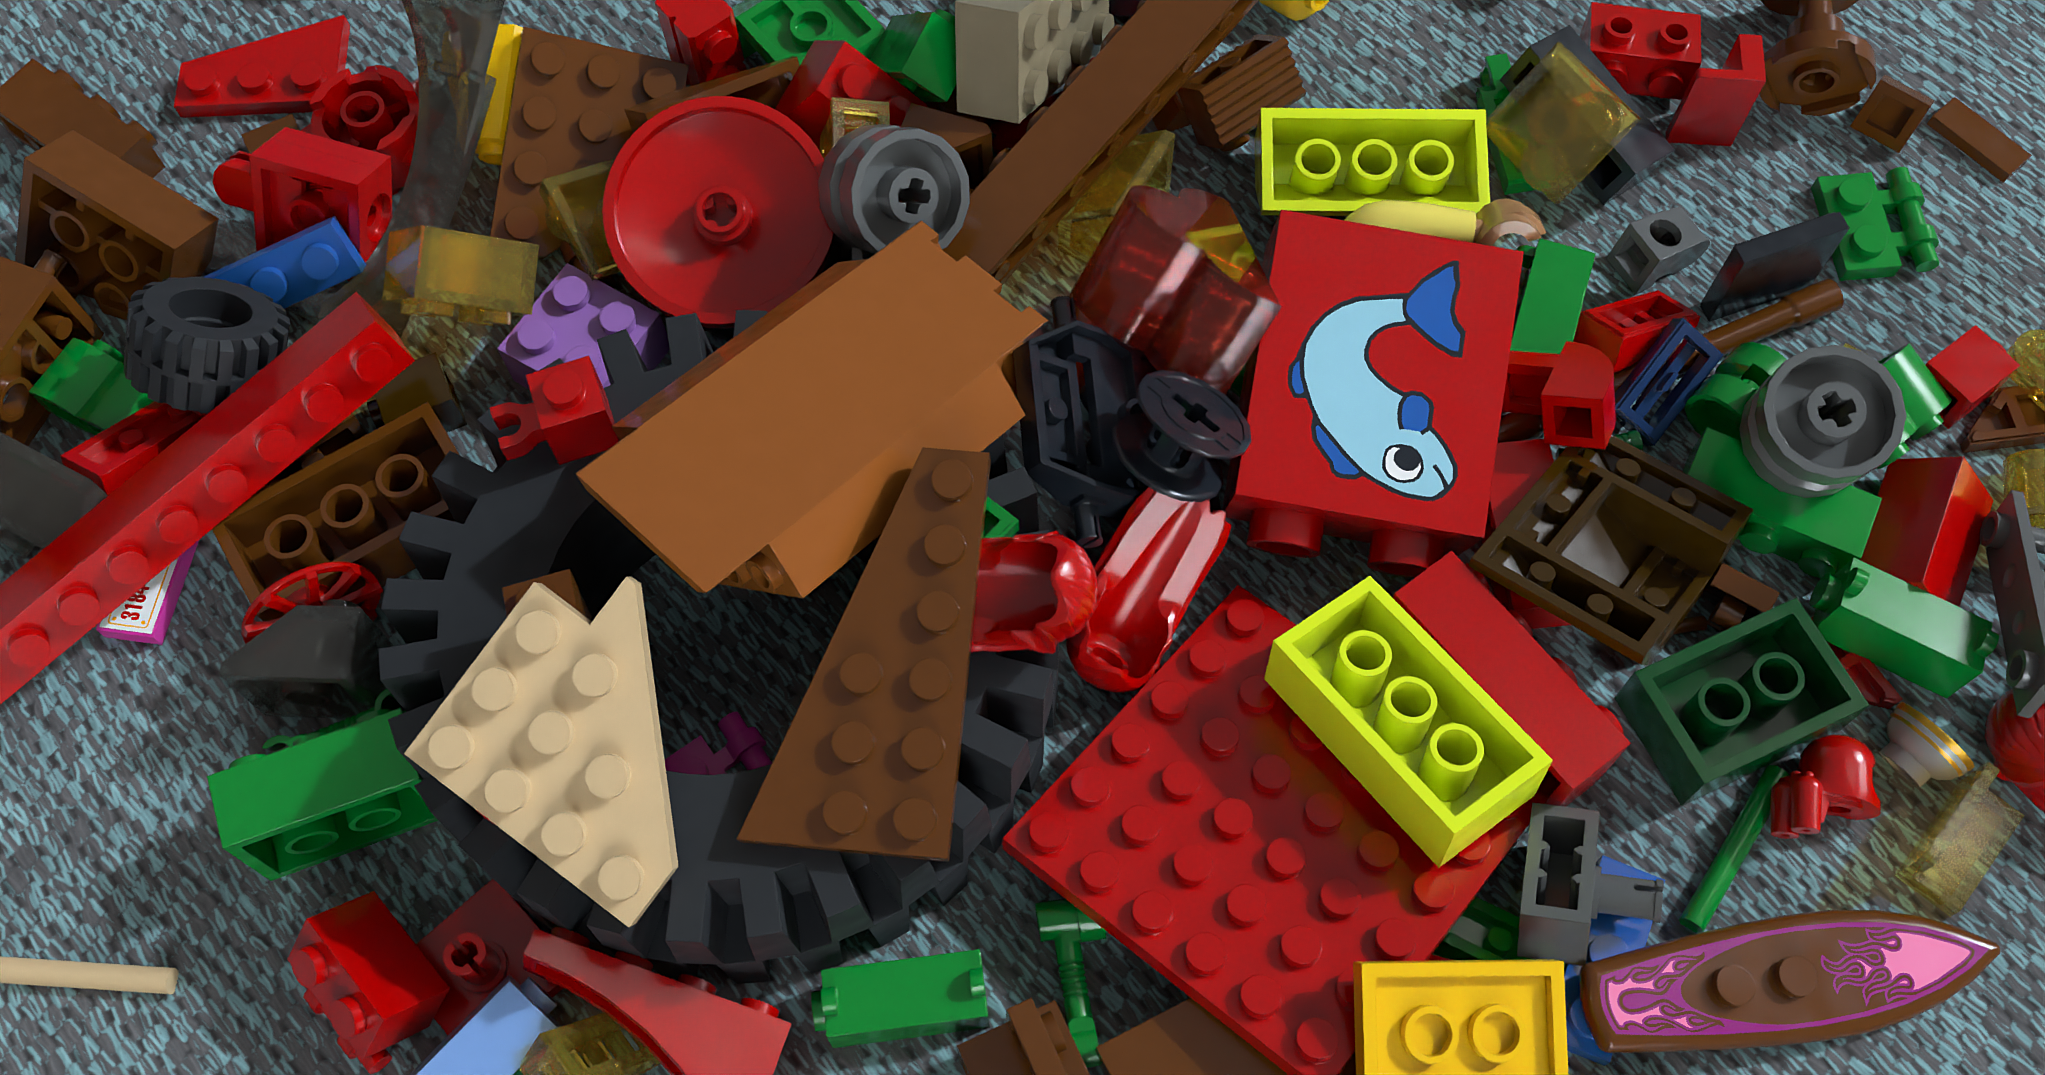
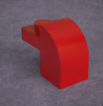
M1570 341L1565 342L1560 354L1510 351L1502 412L1542 415L1545 444L1606 449L1616 424L1612 362L1600 350L1586 344Z

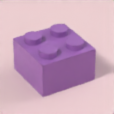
M568 263L497 348L513 380L529 389L526 378L527 374L539 371L558 358H561L563 363L588 355L603 388L610 386L597 339L627 329L648 371L655 369L670 349L668 335L659 313Z

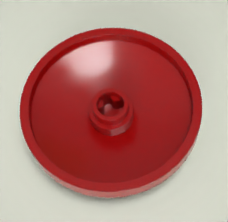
M709 96L673 105L647 120L631 135L616 156L605 185L602 213L605 236L611 255L619 270L634 290L650 305L667 316L674 317L696 313L702 327L727 329L734 328L736 310L770 312L818 277L830 257L836 234L830 230L820 209L818 180L824 158L817 146L801 127L784 114L762 103L733 96Z

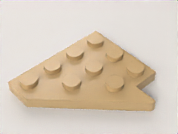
M626 576L595 619L591 621L545 585L533 582L404 754L618 920L631 927L637 923L679 867L642 586L633 577Z

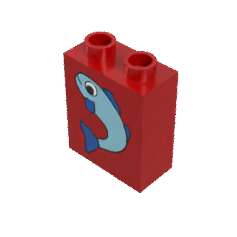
M1287 210L1280 211L1264 249L1239 409L1250 426L1252 441L1243 455L1230 459L1222 510L1226 512V518L1250 522L1246 543L1249 547L1276 555L1310 558L1320 555L1323 535L1370 543L1367 561L1369 568L1390 575L1415 578L1451 550L1456 556H1459L1484 538L1524 251Z

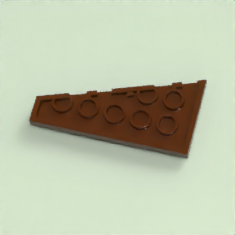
M922 447L739 832L738 841L742 843L949 862L991 463L990 453Z

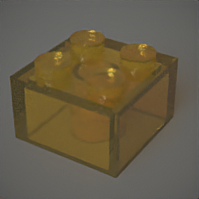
M424 225L389 232L382 301L401 303L400 314L425 318H436V316L453 317V312L457 311V322L481 326H493V324L511 325L512 316L532 315L539 245Z

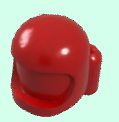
M1827 735L1817 738L1806 745L1800 754L1798 771H1793L1790 776L1780 778L1771 789V835L1777 838L1795 839L1799 837V833L1818 834L1820 833L1821 823L1824 822L1826 815L1840 816L1850 820H1866L1879 816L1881 813V801L1873 785V768L1876 766L1872 751L1866 744L1849 736Z

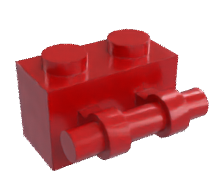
M375 891L307 918L287 959L292 966L297 981L306 989L303 998L315 1014L324 1013L339 1035L337 1038L338 1045L349 1059L358 1058L369 1074L382 1070L392 1060V1056L386 1048L430 1026L450 989Z

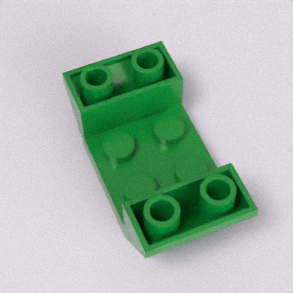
M744 0L732 7L743 57L747 58L757 51L767 63L794 56L797 57L799 65H801L814 40H845L870 60L885 31L884 27L858 0Z

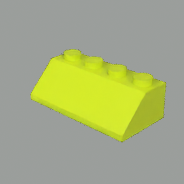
M1261 108L1254 143L1255 190L1261 215H1279L1281 210L1316 216H1348L1364 204L1382 200L1436 204L1470 210L1477 214L1484 205L1490 203L1486 110Z

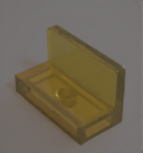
M1990 762L1985 763L1957 783L1894 874L1897 879L1950 917L1962 910L2025 816L1988 790L2000 771Z

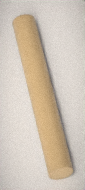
M0 956V983L173 994L179 975L176 968Z

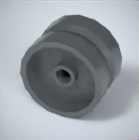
M888 124L860 126L837 141L825 157L818 180L820 209L830 230L848 246L876 254L919 221H923L939 234L938 243L943 250L948 247L963 227L970 204L969 176L959 153L941 136L919 128L899 127Z
M1838 345L1807 348L1784 361L1757 388L1744 405L1739 432L1743 453L1760 478L1781 492L1804 498L1834 495L1886 462L1901 442L1907 415L1902 391L1885 366L1863 351Z

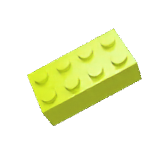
M1368 576L1273 640L1264 680L1438 868L1531 799L1537 792L1553 761L1371 576Z

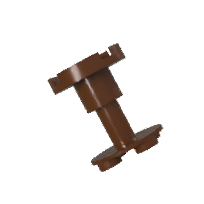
M1761 0L1769 10L1782 15L1798 16L1789 25L1786 33L1787 38L1779 41L1764 54L1766 82L1759 95L1769 107L1780 111V103L1801 105V114L1813 116L1829 115L1848 109L1861 100L1860 91L1865 89L1868 84L1870 89H1872L1876 82V55L1872 46L1865 39L1845 32V25L1842 19L1833 15L1848 9L1858 0Z

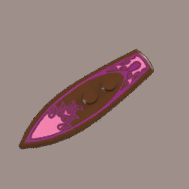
M1824 910L1750 921L1688 935L1586 963L1580 969V999L1589 1030L1599 1049L1607 1053L1725 1050L1821 1042L1865 1034L1908 1021L1944 1003L1974 981L2000 954L2001 950L1999 945L1991 940L1957 926L1917 915L1881 910Z

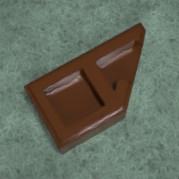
M2045 382L1999 388L1991 396L1960 444L1962 453L2045 443Z

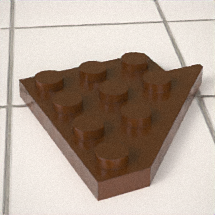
M523 27L487 249L544 259L558 250L561 243L568 236L582 230H587L603 219V196L610 169L621 148L633 134L624 109L685 88L689 65Z

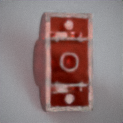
M1145 185L1132 186L1071 290V296L1075 299L1074 303L1090 321L1116 339L1144 351L1148 360L1158 371L1166 370L1185 373L1205 381L1224 395H1226L1281 309V305L1230 203L1214 194L1194 188H1184L1176 197L1154 187Z

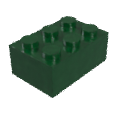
M1797 597L1634 672L1614 697L1681 806L1803 749L1817 738L1832 735L1842 730L1870 706Z

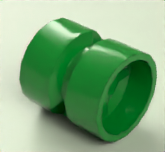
M1744 342L1735 347L1716 368L1715 374L1707 378L1686 402V416L1694 430L1702 435L1708 427L1741 441L1739 427L1744 405L1757 388L1787 359L1769 346L1756 342Z

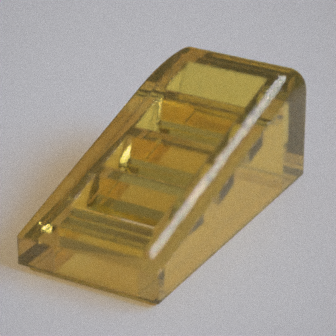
M603 1012L540 1033L521 1061L520 1069L523 1075H641L659 1066L660 1062L639 1040L629 1033L639 1047V1050L635 1051L621 1032L624 1028ZM577 1052H579V1053L581 1054V1056L583 1057V1059H584V1060L586 1061V1063L588 1064L589 1068L586 1066V1064L584 1063V1061L582 1060V1058L579 1056V1054H578Z

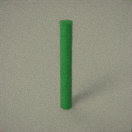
M1775 765L1766 766L1680 916L1679 922L1693 932L1701 933L1705 931L1771 814V789L1780 778L1790 776L1782 768Z

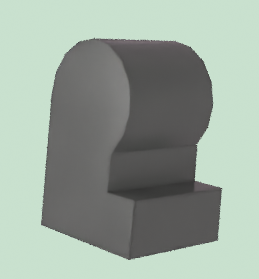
M1675 207L1631 222L1606 258L1636 295L1652 287L1658 278L1666 274H1675L1694 263L1708 249L1710 241L1690 219L1684 208Z

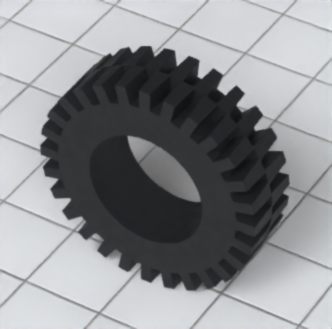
M736 310L733 338L768 312ZM696 313L666 318L672 365L650 371L646 368L627 329L597 339L610 382V386L605 387L604 390L615 424L713 353ZM558 358L540 370L562 364L563 361L561 358ZM499 399L493 406L500 405L505 402ZM490 408L477 419L497 467L492 472L449 451L432 474V478L455 522L411 511L399 541L423 579L387 578L381 609L406 644L379 649L380 680L406 711L388 719L397 750L424 779L414 787L430 812L460 842L458 846L490 877L503 887L531 915L551 930L554 927H560L586 937L590 941L589 949L614 957L616 951L640 956V958L650 961L657 973L675 980L681 974L697 977L699 964H717L736 984L769 982V959L795 955L810 973L843 964L839 946L840 940L869 928L882 947L910 931L908 905L926 892L930 891L945 906L968 885V856L979 844L994 854L1002 844V838L1013 827L1014 796L1018 789L1032 793L1042 769L1045 727L1053 728L1058 699L1059 643L1056 645V652L1054 654L1040 653L1029 649L1002 652H971L949 862L742 843L737 840V837L772 764L753 770L716 775L686 774L666 770L679 867L637 923L631 927L618 920L404 754L507 618L502 587L570 569L593 621L625 577H631L642 565L657 555L585 489L575 474L605 451L559 465L547 440L538 443L526 455L507 461L500 448L498 438L513 435L519 430L520 425H511L499 430L492 419ZM1002 434L981 451L990 453L991 460L987 496L1019 520V530L1015 535L1050 532V529L1039 531L1037 492L1025 467L1007 472L1004 437ZM881 535L856 554V556L867 564Z

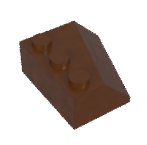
M71 130L24 158L15 262L34 268L43 255L44 250L57 253L68 263L57 280L74 299H76L78 294L93 298L104 314L127 321L128 303L131 302V296L135 291L143 290L144 285L151 282H162L163 279L174 277H201L212 260L219 218L76 131Z

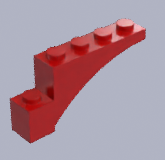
M554 927L550 934L534 929L523 955V970L569 990L606 1013L639 1040L671 1075H773L792 1024L777 1018L779 1010L774 1006L752 998H742L740 1004L716 996L717 988L701 978L681 974L676 981L652 972L654 965L650 961L640 958V956L616 951L614 957L589 949L590 941L586 937L565 928Z

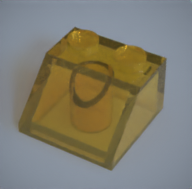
M1160 130L1137 135L1055 226L1058 228V251L1111 277L1117 278L1169 198L1175 141L1174 133Z

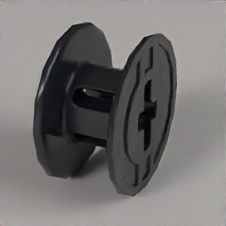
M1166 370L1147 374L1138 385V402L1145 414L1135 413L1121 417L1111 431L1112 447L1120 462L1139 481L1168 497L1188 502H1203L1216 497L1224 483L1222 467L1217 459L1229 460L1245 453L1252 441L1248 422L1240 409L1227 396L1203 380L1182 372Z

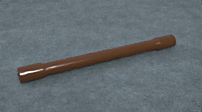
M1824 279L1784 296L1775 304L1702 335L1725 356L1730 354L1741 343L1758 342L1788 328H1798L1840 310L1844 303L1843 294L1835 281ZM1678 344L1677 347L1673 350V352L1670 354V356L1667 358L1664 364L1660 367V369L1657 371V373L1654 375L1651 381L1647 384L1644 390H1646V388L1653 381V379L1656 377V375L1666 364V362L1669 360V358L1672 356V354L1675 352V350L1679 347L1680 344ZM1697 350L1678 372V375L1687 372L1700 355ZM1640 361L1614 373L1615 393ZM1508 413L1501 416L1497 443L1538 439L1544 433L1543 416L1522 413Z

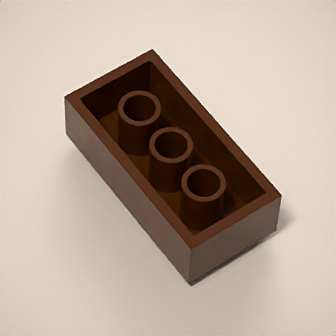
M428 402L251 496L212 529L250 604L276 581L297 570L316 564L342 561L362 565L374 573L381 587L386 585L387 578L398 579L416 569L400 543L399 538L411 511L455 522L432 478V474L449 451L460 455ZM342 571L318 574V584L325 585L331 589L341 577ZM359 576L341 597L359 590L366 585V581ZM304 579L278 592L277 595L286 599L294 591L305 587ZM263 606L257 613V616L262 621L285 617L283 612ZM283 630L276 631L274 633L277 635Z

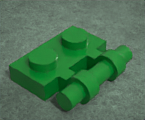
M1897 167L1886 173L1885 178L1889 190H1877L1872 172L1817 177L1813 183L1811 191L1819 217L1832 212H1840L1850 227L1831 255L1839 281L1895 276L1902 267L1899 256L1911 255L1917 272H1927L1939 265L1935 251L1939 240L1934 226L1926 224L1921 209L1925 199L1919 183L1912 182L1907 167ZM1886 214H1898L1903 229L1902 232H1891Z

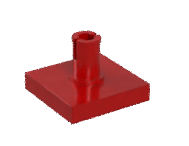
M493 878L416 944L450 988L434 1017L447 1035L509 974L520 985L528 977H531L552 998L563 989L559 985L523 970V955L534 929H541L522 906Z

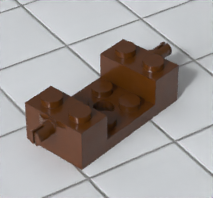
M44 250L43 255L34 268L0 256V488L51 414L29 393V390L72 338L92 345L104 335V332L57 280L68 263L63 257L50 250ZM8 393V396H7L6 400H5L4 403H3V399H4V397H5V394Z

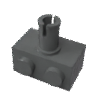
M1532 802L1520 909L1517 956L1532 959H1554L1564 961L1566 964L1583 966L1586 964L1591 918L1597 919L1598 913L1647 919L1660 923L1664 880L1656 879L1655 881L1601 873L1602 867L1595 866L1600 811Z

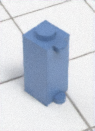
M509 974L409 1075H513L548 1038H551L562 1048L571 1039V1036L550 1014L558 1005L555 1000L531 977H528L520 985Z

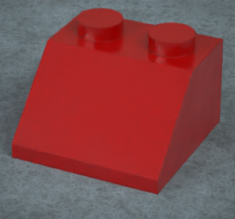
M814 40L775 110L784 114L801 127L817 146L825 160L827 154L841 137L860 126L888 124L901 127L911 103L924 107L928 105L845 40Z

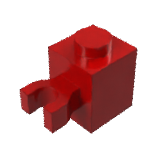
M589 355L527 374L526 378L533 403L519 404L508 402L490 407L492 419L499 430L511 425H520L519 430L513 435L498 438L500 448L507 461L526 455L538 443L547 440L559 465L606 451L620 441L611 427L615 424L605 390Z

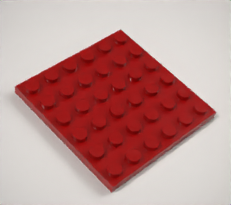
M1237 585L1002 838V849L1288 1075H1340L1355 1055L1353 962L1427 961L1530 827L1532 802L1546 804L1548 798L1537 791L1526 803L1438 868L1264 680L1273 640L1296 626V624Z

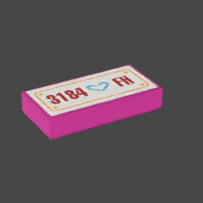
M199 540L99 622L96 630L107 638L163 645Z

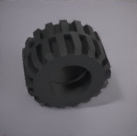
M174 277L163 279L162 282H151L144 285L143 290L135 291L131 296V302L128 303L123 372L126 379L131 380V386L138 392L148 394V398L158 403H166L171 405L172 408L184 411L191 410L208 414L287 349L290 327L289 317L285 316L286 311L284 308L274 303L273 299L268 295L254 291L251 287L227 280L204 277Z

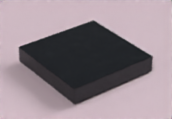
M1832 212L1735 244L1700 304V308L1707 320L1711 322L1782 298L1812 285L1850 229L1840 212Z

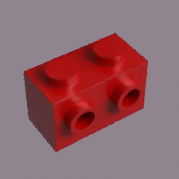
M1591 2L1580 38L1626 93L1681 100L1695 70L1699 69L1701 65V15Z

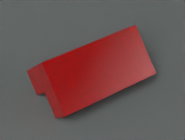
M1964 456L1897 459L1887 466L1877 495L1882 498L1860 560L1960 607L1980 545V529L1985 517L1990 513L1994 500Z

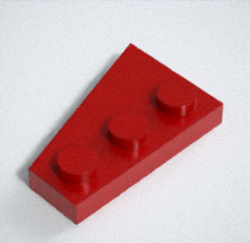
M341 15L183 62L180 65L174 108L181 118L313 112L309 105L311 97L324 81L345 69L350 24L345 15Z

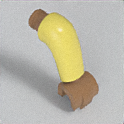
M1509 198L1494 200L1484 205L1477 214L1470 210L1436 204L1382 200L1364 204L1344 219L1345 221L1493 246L1495 241L1505 234L1516 233L1522 235L1530 242L1541 239V235L1546 233L1537 213L1521 202Z

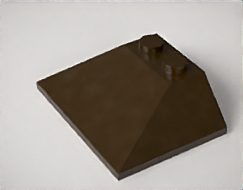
M1611 435L1606 449L1567 446L1471 557L1469 567L1635 662L1649 666L1706 590L1748 521L1753 509Z

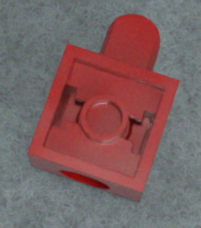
M284 127L251 154L237 151L214 171L213 185L221 201L225 204L254 212L256 252L330 217L336 216L366 263L363 272L347 279L348 281L362 284L393 253L391 156Z

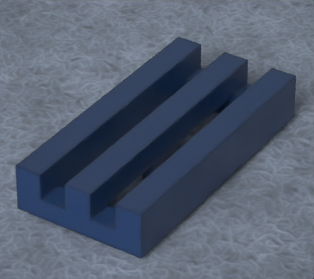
M1673 318L1615 393L1616 416L1622 420L1620 424L1627 431L1637 430L1644 445L1655 446L1684 408L1689 397L1700 387L1723 357V354L1684 318ZM1684 338V340L1682 341V343H1681V344L1679 345V347L1675 350V352L1672 354V356L1669 358V360L1666 362V364L1662 367V369L1659 371V373L1656 375V377L1653 379V381L1649 384V386L1646 388V390L1643 392V394L1639 397V399L1636 401V403L1633 405V407L1630 408L1631 405L1634 403V401L1637 399V397L1641 394V392L1644 390V388L1647 386V384L1651 381V379L1654 377V375H1655V374L1657 373V371L1660 369V367L1664 364V362L1667 360V358H1668V357L1670 356V354L1673 352V350L1677 347V345L1680 343V341ZM1697 350L1700 355L1647 423L1643 419L1661 394L1669 389L1678 377V372L1694 351Z

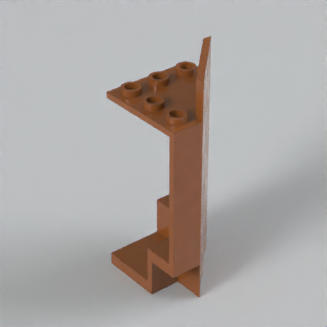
M919 221L869 259L837 262L611 426L620 441L575 474L585 489L697 592L707 593L717 584L804 598L882 534L922 447L981 452L1025 416L1015 397L1017 389L1013 350L1021 346L1024 339L1048 320L1031 306H1028L1022 312L1017 310L998 295L1002 289V284L966 255L959 261H955L939 245V234L923 221Z

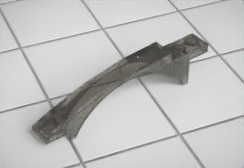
M402 0L414 38L419 76L418 124L409 173L390 224L376 249L366 261V267L363 272L354 276L339 291L322 301L318 319L322 320L357 292L401 338L436 263L470 172L497 80L486 74L505 0Z

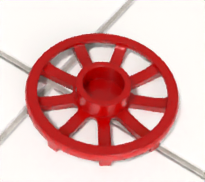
M342 561L326 562L297 570L270 585L252 602L242 621V638L246 646L253 652L255 658L260 661L264 658L288 659L291 664L301 663L304 656L317 653L331 644L336 649L345 644L343 637L358 630L365 622H374L377 617L375 609L383 592L382 587L374 573L356 563ZM342 571L341 577L331 589L325 585L318 584V574ZM359 576L366 581V585L359 590L341 597ZM304 579L305 587L294 591L286 599L277 595L278 592ZM364 601L358 610H344ZM263 606L281 611L285 615V617L257 622L254 620ZM334 622H347L337 630L331 626ZM283 630L265 642H261L255 637ZM316 632H321L324 635L322 638L311 641L312 636ZM298 635L294 646H283Z

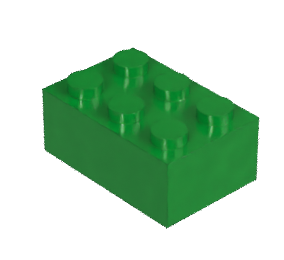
M401 708L396 710H374L359 717L356 724L331 733L319 731L297 738L291 747L268 755L252 754L240 757L230 763L229 769L207 776L222 848L268 880L273 881L438 821L414 787L424 779L397 750L388 719L405 712Z

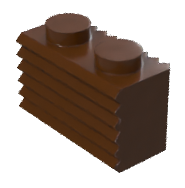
M1264 34L1252 36L1250 40L1244 41L1243 45L1236 46L1235 50L1227 52L1226 55L1219 57L1217 61L1211 62L1209 66L1203 67L1201 71L1194 73L1179 88L1178 94L1199 145L1217 148L1221 151L1237 149L1250 140L1248 132L1257 127L1261 108H1290V105L1306 95L1307 91L1302 87L1303 81L1299 77L1300 71L1295 67L1296 61L1291 57L1292 51L1289 49V41L1285 37Z

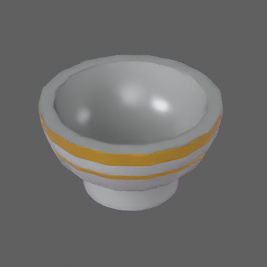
M1900 702L1892 711L1887 722V736L1890 742L1879 753L1889 765L1911 784L1921 788L1930 778L1935 780H1952L1963 776L1975 767L1973 761L1953 739L1915 708Z

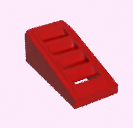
M1657 290L1580 312L1573 342L1586 344L1603 352L1611 360L1614 373L1641 360L1673 318H1684L1695 328L1701 316Z

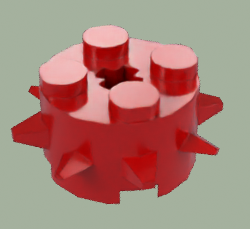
M384 65L368 66L364 72L354 75L351 74L349 68L344 69L324 81L310 100L309 105L313 110L311 124L299 131L391 156L392 195H394L401 187L406 186L422 175L433 160V157L438 153V140L434 132L448 124L447 113L423 107L419 95L427 82L424 77L410 82L399 71Z

